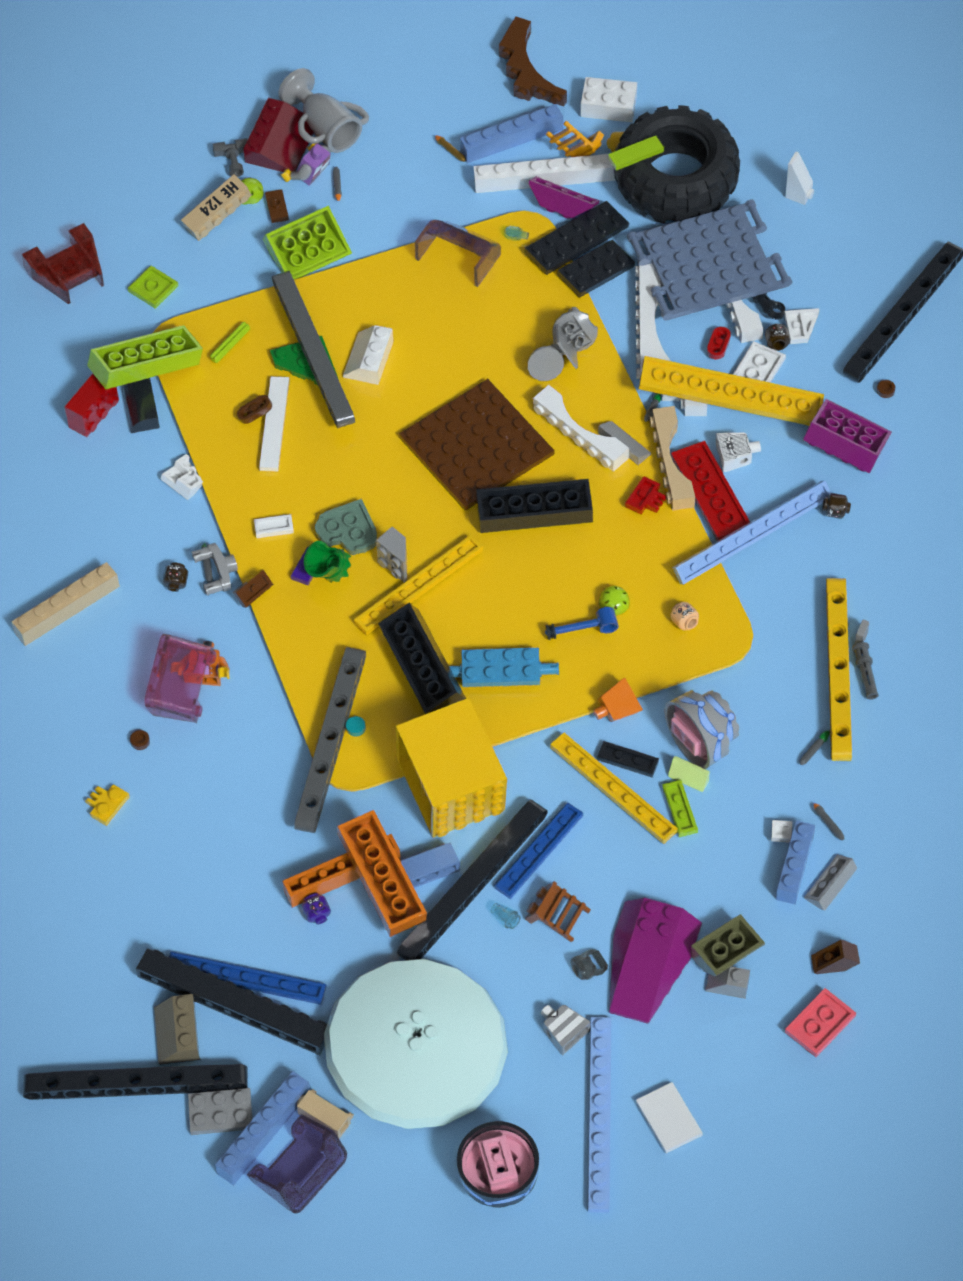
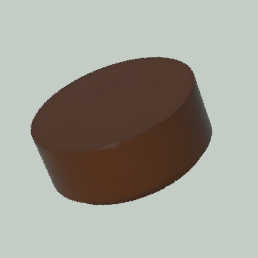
M890 380L880 381L877 385V394L882 398H891L895 394V384Z
M143 730L133 732L130 736L131 746L136 750L146 749L150 744L148 733Z

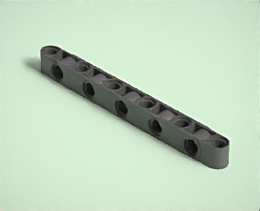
M350 647L345 649L296 815L295 830L309 833L316 832L345 733L346 722L350 716L364 667L366 650Z

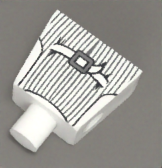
M745 432L716 433V448L723 473L750 465L752 453L761 452L760 442H749Z

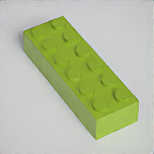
M183 325L91 349L87 366L103 387L110 389L199 365L203 348Z

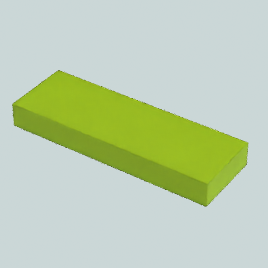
M653 136L608 154V159L615 170H619L664 152V147L657 136Z
M682 780L662 784L674 824L678 828V836L683 837L698 833V827Z

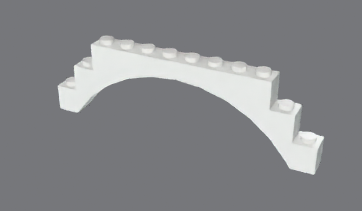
M652 263L644 266L639 265L635 268V276L639 277V280H636V291H639V295H636V306H639V309H636V320H639V324H636V335H640V338H636V349H640V353H636V364H640V368L636 369V379L641 377L644 356L670 361L661 346L656 332L655 314L658 302L653 297L651 289L655 286L662 287V284ZM662 394V401H681V409H685V416H707V404Z

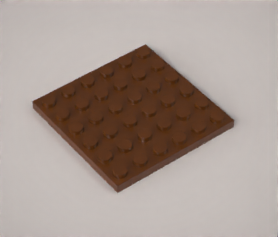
M489 379L484 380L399 433V438L465 511L477 504L476 489L504 487L555 454V450Z

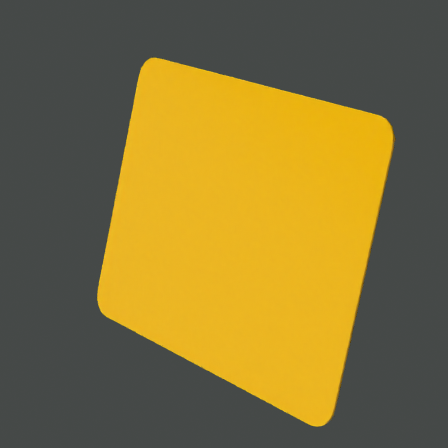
M530 211L507 213L294 280L318 335L323 337L338 380L355 417V423L338 429L318 385L314 384V381L303 380L293 376L291 372L278 370L274 366L270 350L298 342L274 286L173 317L161 323L153 332L156 333L184 325L203 348L199 365L158 375L197 474L203 481V489L230 555H234L241 583L243 584L256 572L263 569L274 584L250 605L312 759L345 649L350 647L366 650L364 667L349 718L358 716L364 719L366 730L362 735L355 737L349 735L345 729L330 785L336 789L355 792L404 777L396 759V725L425 715L380 626L366 635L354 623L355 618L404 583L401 579H396L390 570L380 566L377 561V546L365 553L351 555L348 559L351 567L347 569L349 576L340 578L339 582L332 581L331 583L324 577H313L310 584L305 585L291 579V575L306 548L313 542L320 541L315 531V524L319 516L326 511L362 499L376 528L377 539L391 527H394L406 537L407 581L470 535L483 546L481 553L411 603L419 609L449 666H460L462 664V650L539 648V662H559V675H542L540 677V685L463 687L462 679L455 677L466 699L470 698L492 747L592 714L594 709L601 706L598 698L623 678H626L636 698L731 667L743 660L751 650L753 641L751 622L722 564L719 563L685 584L679 583L672 568L712 545L694 507L672 511L671 503L668 504L667 499L659 507L657 513L646 508L641 515L625 507V502L643 476L660 483L658 492L665 496L668 492V488H664L663 477L665 475L660 472L659 462H661V458H657L656 447H658V444L654 443L653 432L655 430L654 427H650V421H644L647 411L589 293L579 298L557 276L559 269L573 261L546 275L524 253L525 247L557 229L548 218L539 213ZM571 307H576L579 311L587 313L590 322L598 327L595 342L589 348L577 352L578 368L575 369L567 356L563 355L564 367L556 378L549 381H540L533 378L528 371V359L536 349L553 344L552 333L556 319L562 314L567 313L569 309L572 310ZM242 322L249 324L250 330L218 363L210 359L211 353ZM374 325L391 328L393 330V344L379 384L343 378L358 332ZM271 376L289 377L278 472L260 471L259 468L266 414L248 424H243L237 417V411L240 407L258 396L269 395ZM489 379L555 450L553 456L504 487L589 479L593 522L480 533L477 504L465 511L399 438V433L484 380ZM550 385L562 395L566 411L579 426L600 435L598 433V426L612 421L651 452V455L639 465L629 458L613 472L609 468H605L597 458L591 457L583 447L576 445L574 440L569 436H565L559 428L551 425L544 416L537 414L533 408V398ZM291 514L294 533L256 538L254 519ZM341 544L331 546L338 549H344ZM619 586L627 592L630 605L627 611L616 616L619 625L616 631L605 634L600 632L599 627L596 626L557 634L556 639L553 637V639L548 640V636L545 634L546 625L549 626L550 624L551 626V624H554V627L597 619L596 612L601 609L599 598L605 588ZM688 602L698 611L699 619L696 627L691 630H682L672 622L670 618L671 612L676 604Z

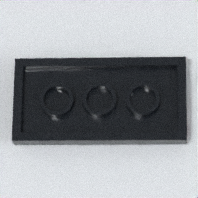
M612 239L559 269L557 276L580 298L633 268L635 261Z

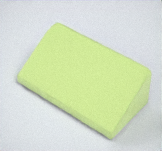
M677 756L673 757L668 773L669 778L676 781L682 780L683 784L701 792L706 788L710 775L708 770Z

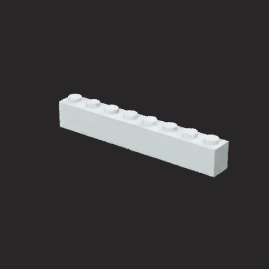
M608 154L474 166L476 193L531 188L528 184L529 180L535 176L560 186L616 181L614 167L608 159Z

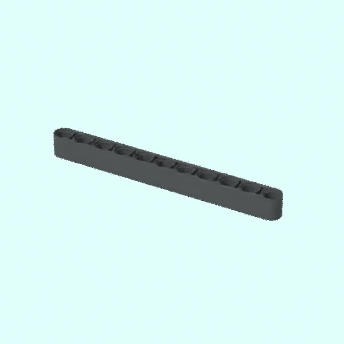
M290 271L272 276L274 288L337 429L355 423L353 411Z

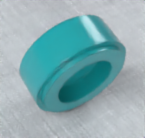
M358 716L349 718L346 722L348 734L355 737L362 735L366 730L364 719Z

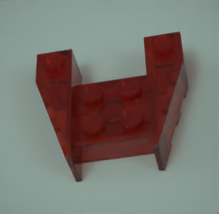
M84 223L68 230L72 246L46 259L38 247L22 254L23 266L31 278L67 304L71 303L69 290L94 277L101 287L104 286L94 238Z

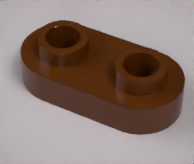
M266 395L258 396L240 407L237 411V417L243 424L251 423L271 410L272 401Z

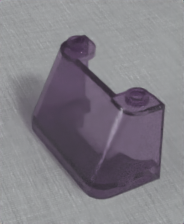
M302 1114L291 1127V1134L294 1140L269 1168L264 1164H256L247 1174L251 1182L295 1214L300 1213L347 1159V1151L336 1133Z

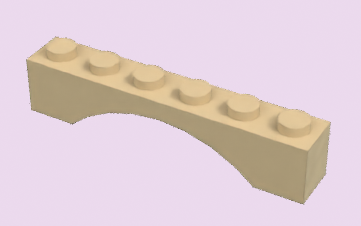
M675 406L652 409V417H649L650 427H654L655 430L653 432L654 443L658 444L656 453L657 458H661V462H659L660 472L665 475L663 477L664 488H668L666 493L667 503H671L672 511L695 507V494L692 481L687 479L677 469L670 455V444L677 433L678 427Z

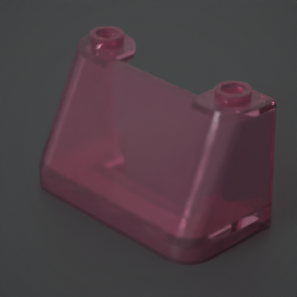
M161 635L145 695V706L153 716L197 723L198 717L202 715V706H200L198 697L206 666H210L216 659L214 648L173 635Z

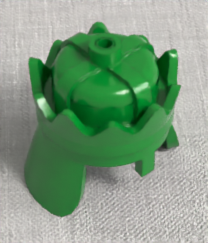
M315 541L305 553L304 567L306 572L312 577H324L331 583L332 581L339 582L340 578L349 576L347 569L351 567V563L348 560L351 555L346 553L344 549L329 547L323 541Z

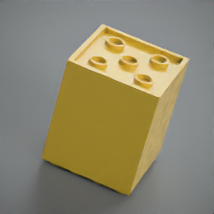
M470 698L396 725V759L432 838L437 836L443 837L449 831L461 830L467 824L472 822L479 823L485 817L490 815L497 816L505 810L507 777Z

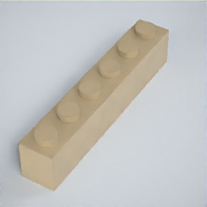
M107 562L13 620L12 625L15 635L24 646L30 644L120 587L116 572Z

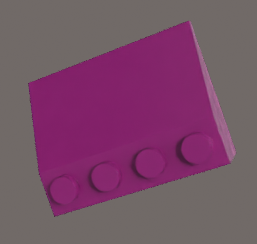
M825 399L812 420L803 440L808 442L809 445L816 446L827 454L834 455L843 462L850 463L859 470L870 474L892 431Z

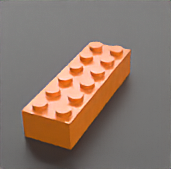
M372 810L338 825L337 835L389 937L426 921L427 912L375 811Z

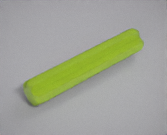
M242 322L211 353L210 359L218 363L250 330L249 324Z

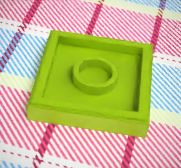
M151 265L128 287V292L156 309L179 285L177 281Z

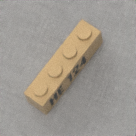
M233 174L182 218L181 221L184 227L199 241L206 237L213 228L220 225L228 215L234 213L252 195L248 187Z

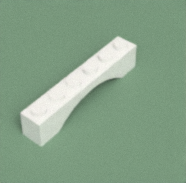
M742 300L726 304V307L731 310L730 319L731 322L735 323L736 337L739 336L741 343L763 338V326L758 313L751 310Z
M550 385L533 398V408L537 414L544 416L551 425H555L565 436L573 439L575 444L583 447L591 457L597 458L605 468H609L614 472L629 459V448L616 437L597 435L579 426L566 411L562 395Z

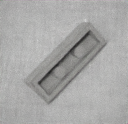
M612 421L598 426V433L601 436L616 437L629 448V458L637 465L651 455V452Z
M837 854L805 895V900L825 911L857 870L853 859Z

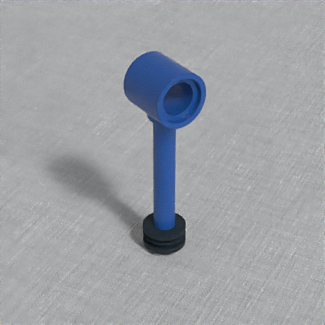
M604 607L596 612L597 619L554 627V624H551V626L549 624V626L546 625L545 634L548 636V640H551L553 637L556 639L557 634L596 626L599 627L600 632L607 634L616 631L619 625L614 608Z

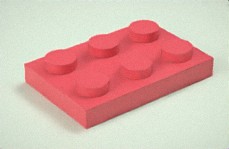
M824 988L785 1028V1033L813 1056L817 1057L856 1017V1012Z

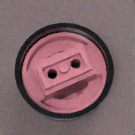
M494 1121L477 1126L464 1137L458 1149L457 1168L461 1185L471 1198L482 1205L501 1208L519 1203L533 1190L538 1178L539 1152L533 1138L524 1129L509 1122ZM503 1168L504 1171L498 1172L497 1169Z

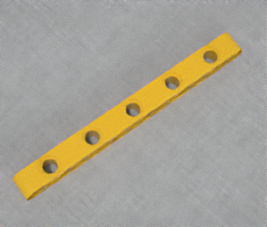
M826 578L831 761H851L852 736L846 578Z

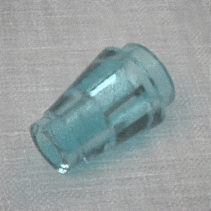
M495 903L490 910L505 928L514 929L520 922L521 917L517 911L501 904Z

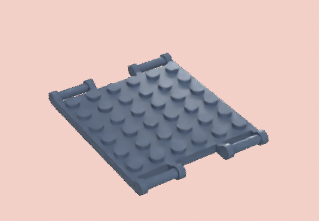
M753 199L746 201L744 204L638 233L630 232L627 235V239L632 244L638 257V264L644 266L652 263L662 284V287H653L651 293L656 298L662 311L661 316L665 321L786 288L793 283L783 267L780 254L774 253L766 258L756 234L765 232L767 226L762 222ZM750 211L756 226H751L745 212ZM642 240L648 256L644 255L638 241ZM775 264L781 280L777 281L770 267L771 265ZM662 295L667 296L673 310L668 309Z

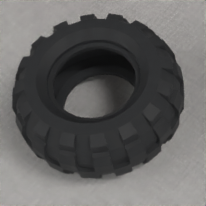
M678 105V109H668V106L657 108L653 114L648 112L642 114L633 124L627 127L620 137L615 151L653 136H657L664 147V152L619 170L614 168V177L618 183V189L625 200L641 215L646 216L649 214L654 221L665 223L666 220L682 221L711 213V211H718L729 199V194L732 195L735 191L740 172L739 149L735 139L731 137L725 125L719 119L713 120L709 112L699 109L697 112L691 111L689 106ZM680 153L694 157L702 164V167L688 175L671 176L658 171L651 163L663 155Z

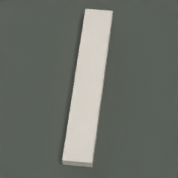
M271 376L268 397L272 401V408L266 413L259 466L260 471L278 472L289 377Z

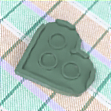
M362 499L324 512L319 516L315 524L316 536L320 541H323L329 547L341 544L350 555L365 553L376 546V528Z

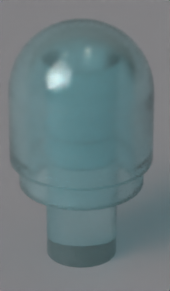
M511 225L505 228L504 235L509 240L520 241L521 238L528 239L529 232H524L522 228Z

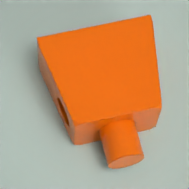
M623 678L598 698L601 706L594 709L593 713L597 720L607 716L610 722L637 714L643 709L626 678Z

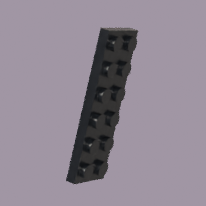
M605 201L525 247L524 253L548 275L627 229L629 222L608 201Z

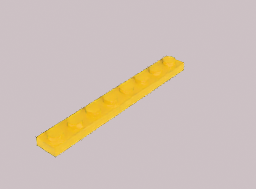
M472 535L468 536L355 618L354 623L366 635L370 634L379 627L378 623L407 603H412L481 553L483 546Z
M565 732L550 744V748L661 843L665 844L677 833L678 828Z

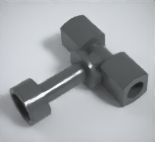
M247 138L235 140L234 144L225 145V142L212 143L214 157L226 155L230 159L229 172L231 176L235 174L237 177H240L244 173L243 166L238 163L237 157L239 153H244L243 149L248 141Z

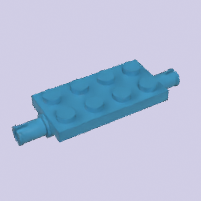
M539 648L462 650V664L460 666H449L454 677L462 679L463 687L540 685V677L542 675H559V662H539Z

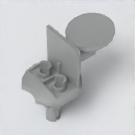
M571 307L572 310L569 309L567 313L562 314L556 319L552 333L553 344L536 349L528 359V371L533 378L540 381H549L556 378L564 367L563 355L567 356L575 369L578 368L577 352L589 348L595 342L598 327L590 322L587 313L579 311L576 307Z

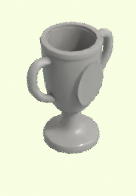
M301 68L291 72L281 83L278 95L281 101L289 105H295L300 102L304 104V115L298 122L300 136L308 143L317 144L322 142L334 153L343 152L350 148L361 135L362 125L369 121L368 113L356 104L339 102L330 95L323 93L313 94L311 91L315 84V78L309 69ZM350 110L357 112L362 119H359ZM305 121L308 123V125L310 126V128L313 130V132H314V134H315L316 137L310 136V135L305 131V129H304V123H305Z

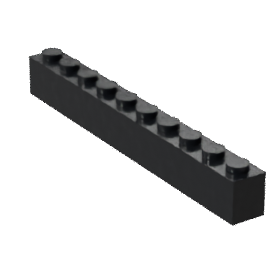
M147 948L136 967L137 977L178 995L193 994L194 1002L319 1056L325 1047L324 1032L327 1023L324 1021L313 1020L305 1013L292 1011L290 1007L284 1004L278 1005L268 997L257 996L249 989L243 990L231 981H222L212 973L206 974L200 971L196 966L185 965L177 958H169L158 950Z

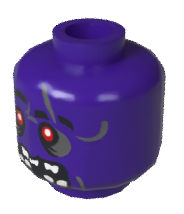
M315 893L304 899L302 910L308 922H316L319 925L328 920L327 917L330 915L331 909L323 895Z

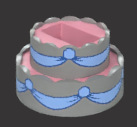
M691 690L667 702L665 705L664 714L668 729L678 748L692 764L707 769L729 754V742L739 736V725L736 722L734 712L730 710L728 702L722 699L719 693L711 690L701 695Z

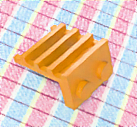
M568 121L563 123L567 128L556 135H553L550 131L546 133L550 138L549 142L551 144L555 142L558 145V150L563 149L566 152V157L590 156L602 145L601 140L604 137V134L598 131L586 138ZM571 132L575 134L563 142L559 140ZM579 139L582 140L570 149L567 147Z

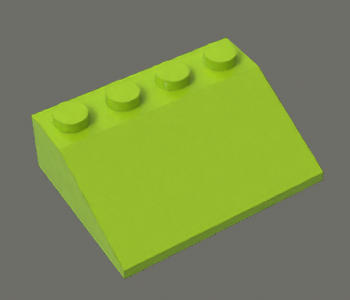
M329 205L271 231L263 237L271 257L281 272L290 271L294 280L352 254Z

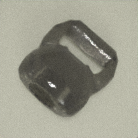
M596 949L587 950L581 955H576L570 961L573 972L581 980H589L593 976L602 975L608 969L607 962L599 950ZM589 955L594 957L601 969L596 968Z

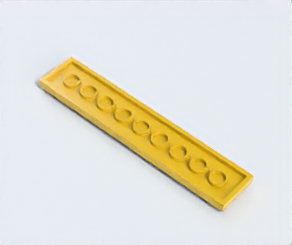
M644 356L639 383L640 390L810 426L824 400V394L649 356Z

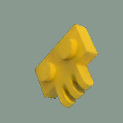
M114 784L108 791L97 786L94 789L97 793L92 792L90 794L92 799L87 798L85 800L88 805L94 808L90 812V816L105 826L109 824L130 797L128 792Z

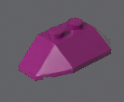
M537 176L530 179L528 183L540 206L549 212L560 213L565 218H573L593 208L600 201Z

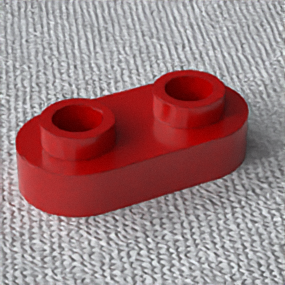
M717 327L713 330L707 346V354L711 359L718 360L724 357L731 338V332L728 328Z

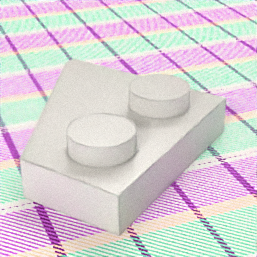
M819 308L784 312L790 344L808 343L819 315Z

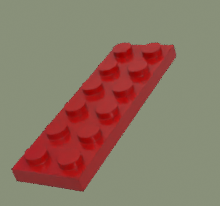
M705 441L671 453L672 460L677 469L687 479L692 481L695 502L717 541L750 523Z

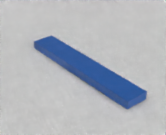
M567 802L496 883L495 889L511 900L583 817V812Z

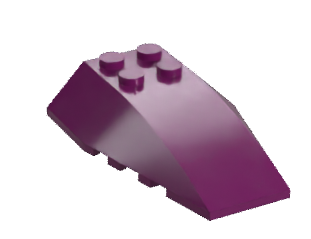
M648 898L625 901L613 935L609 1013L649 1024L661 1006L663 999L672 989L674 982L679 978L682 970L691 960V945L697 942L702 922L681 907Z

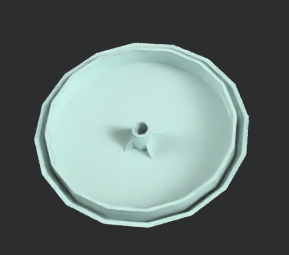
M426 959L388 962L357 977L334 1002L324 1032L327 1068L343 1096L372 1119L406 1129L444 1126L475 1111L498 1085L508 1054L504 1019L487 990L461 970Z

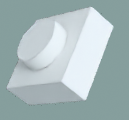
M772 820L771 841L790 843L792 821Z

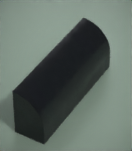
M150 378L122 385L130 432L136 433L160 428Z

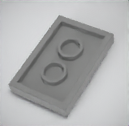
M250 1088L188 1094L191 1135L242 1131L252 1121Z

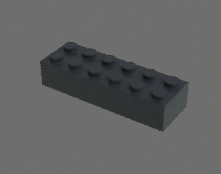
M589 479L476 489L480 533L593 522Z
M409 602L378 623L425 714L466 699L419 609Z

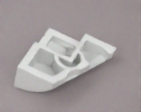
M185 454L175 461L172 468L161 475V480L185 499L189 500L200 489L203 481L197 475L195 466H191L189 455Z

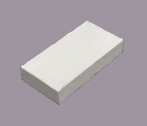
M291 514L254 519L256 538L294 533Z

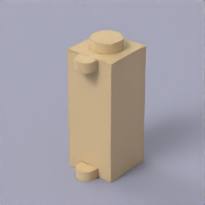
M314 1089L308 1090L297 1101L298 1114L335 1138L340 1139L351 1124L354 1114L351 1112L347 1114L316 1095L317 1091Z

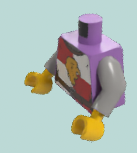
M311 144L306 147L309 152L302 158L297 172L291 173L288 168L280 175L285 182L291 179L302 180L310 186L330 164L331 150L325 145Z

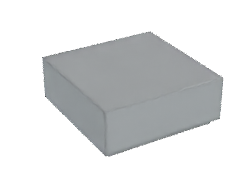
M862 620L856 634L855 644L865 641L869 631V621Z

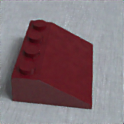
M268 98L243 149L245 163L284 172L288 168L291 173L296 172L307 149L306 147L309 145L298 132V122L304 115L303 112L284 101ZM305 121V123H304V129H305V131H306L310 136H313V134H314L313 130L310 128V126L308 125V123Z

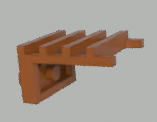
M553 881L545 887L542 886L537 891V899L535 903L532 902L526 911L528 915L525 920L531 924L540 920L568 941L573 942L574 938L569 935L581 912L585 911L588 914L591 909L585 906L584 902L578 901L576 896H571L566 892L565 888H560ZM564 896L568 901L554 924L550 919ZM572 904H575L578 908L566 929L562 930L559 927Z

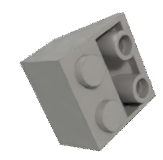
M391 527L376 540L377 561L381 567L390 570L396 579H401L405 583L407 581L406 537L394 527Z

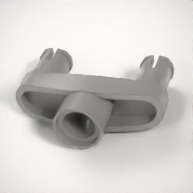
M216 543L209 544L207 547L196 551H191L195 563L211 558L214 560L219 580L203 584L207 596L216 592L231 590L229 573L238 570L233 554L224 557Z

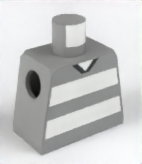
M547 1005L541 1011V1015L546 1018L543 1023L544 1033L562 1056L590 1032V1021L566 1005H562L556 1011L550 1005Z

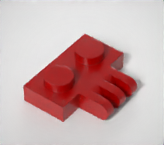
M643 476L625 502V507L641 515L646 508L657 513L667 497L658 492L660 483Z

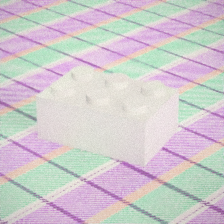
M586 77L581 100V117L633 123L637 99V82Z

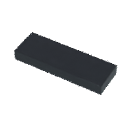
M606 741L603 742L597 756L598 761L652 778L659 763V758Z

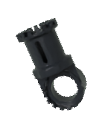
M767 293L753 297V302L759 304L762 311L768 314L770 318H775V320L783 318L785 312V305L783 303L771 300ZM777 308L781 312H774L773 309Z

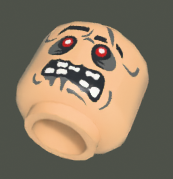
M681 602L672 608L670 618L680 629L691 630L698 624L699 613L688 602Z

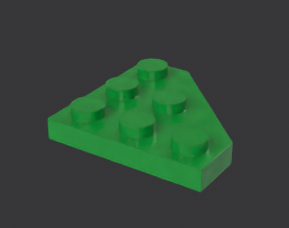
M319 336V337H320V340H321V342H322V344H323V346H324V349H325V351H326V353H327V355H328V358H329V360H330V362H331V364H332V366H333L332 360H331L330 355H329V353H328V350H327V347H326L325 342H324V340H323V337H322V336ZM299 342L270 350V355L276 369L291 372L293 376L303 380L314 381V384L317 385Z

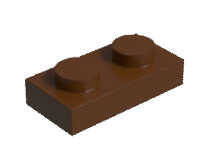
M260 569L238 587L233 594L242 607L246 608L274 584L265 571Z

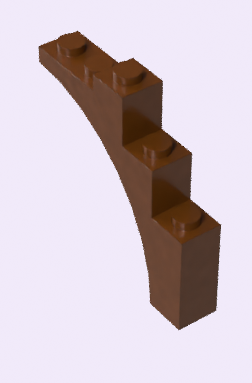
M515 16L499 44V57L509 60L506 64V76L517 79L514 83V96L530 101L533 96L564 107L567 103V90L555 86L544 79L529 60L526 47L531 35V21Z

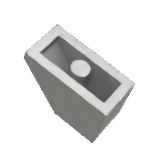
M730 967L717 976L709 974L706 992L746 999L750 970Z

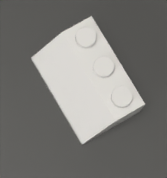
M374 325L358 332L343 378L378 385L393 344V330Z

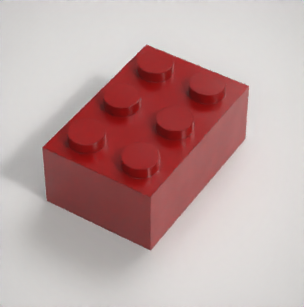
M92 374L65 405L69 428L85 437L94 432L99 422L106 418L109 410L117 405L119 401L117 387L105 389L96 376Z

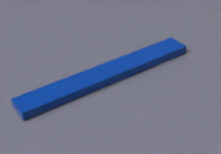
M171 951L169 954V958H177L185 965L196 966L206 974L212 973L222 981H231L239 988L322 1005L327 988L324 983Z

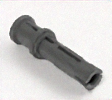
M859 642L852 646V651L857 659L855 663L860 668L867 699H876L879 694L871 667L873 659L869 655V644L867 642ZM867 675L869 676L871 685L868 684Z

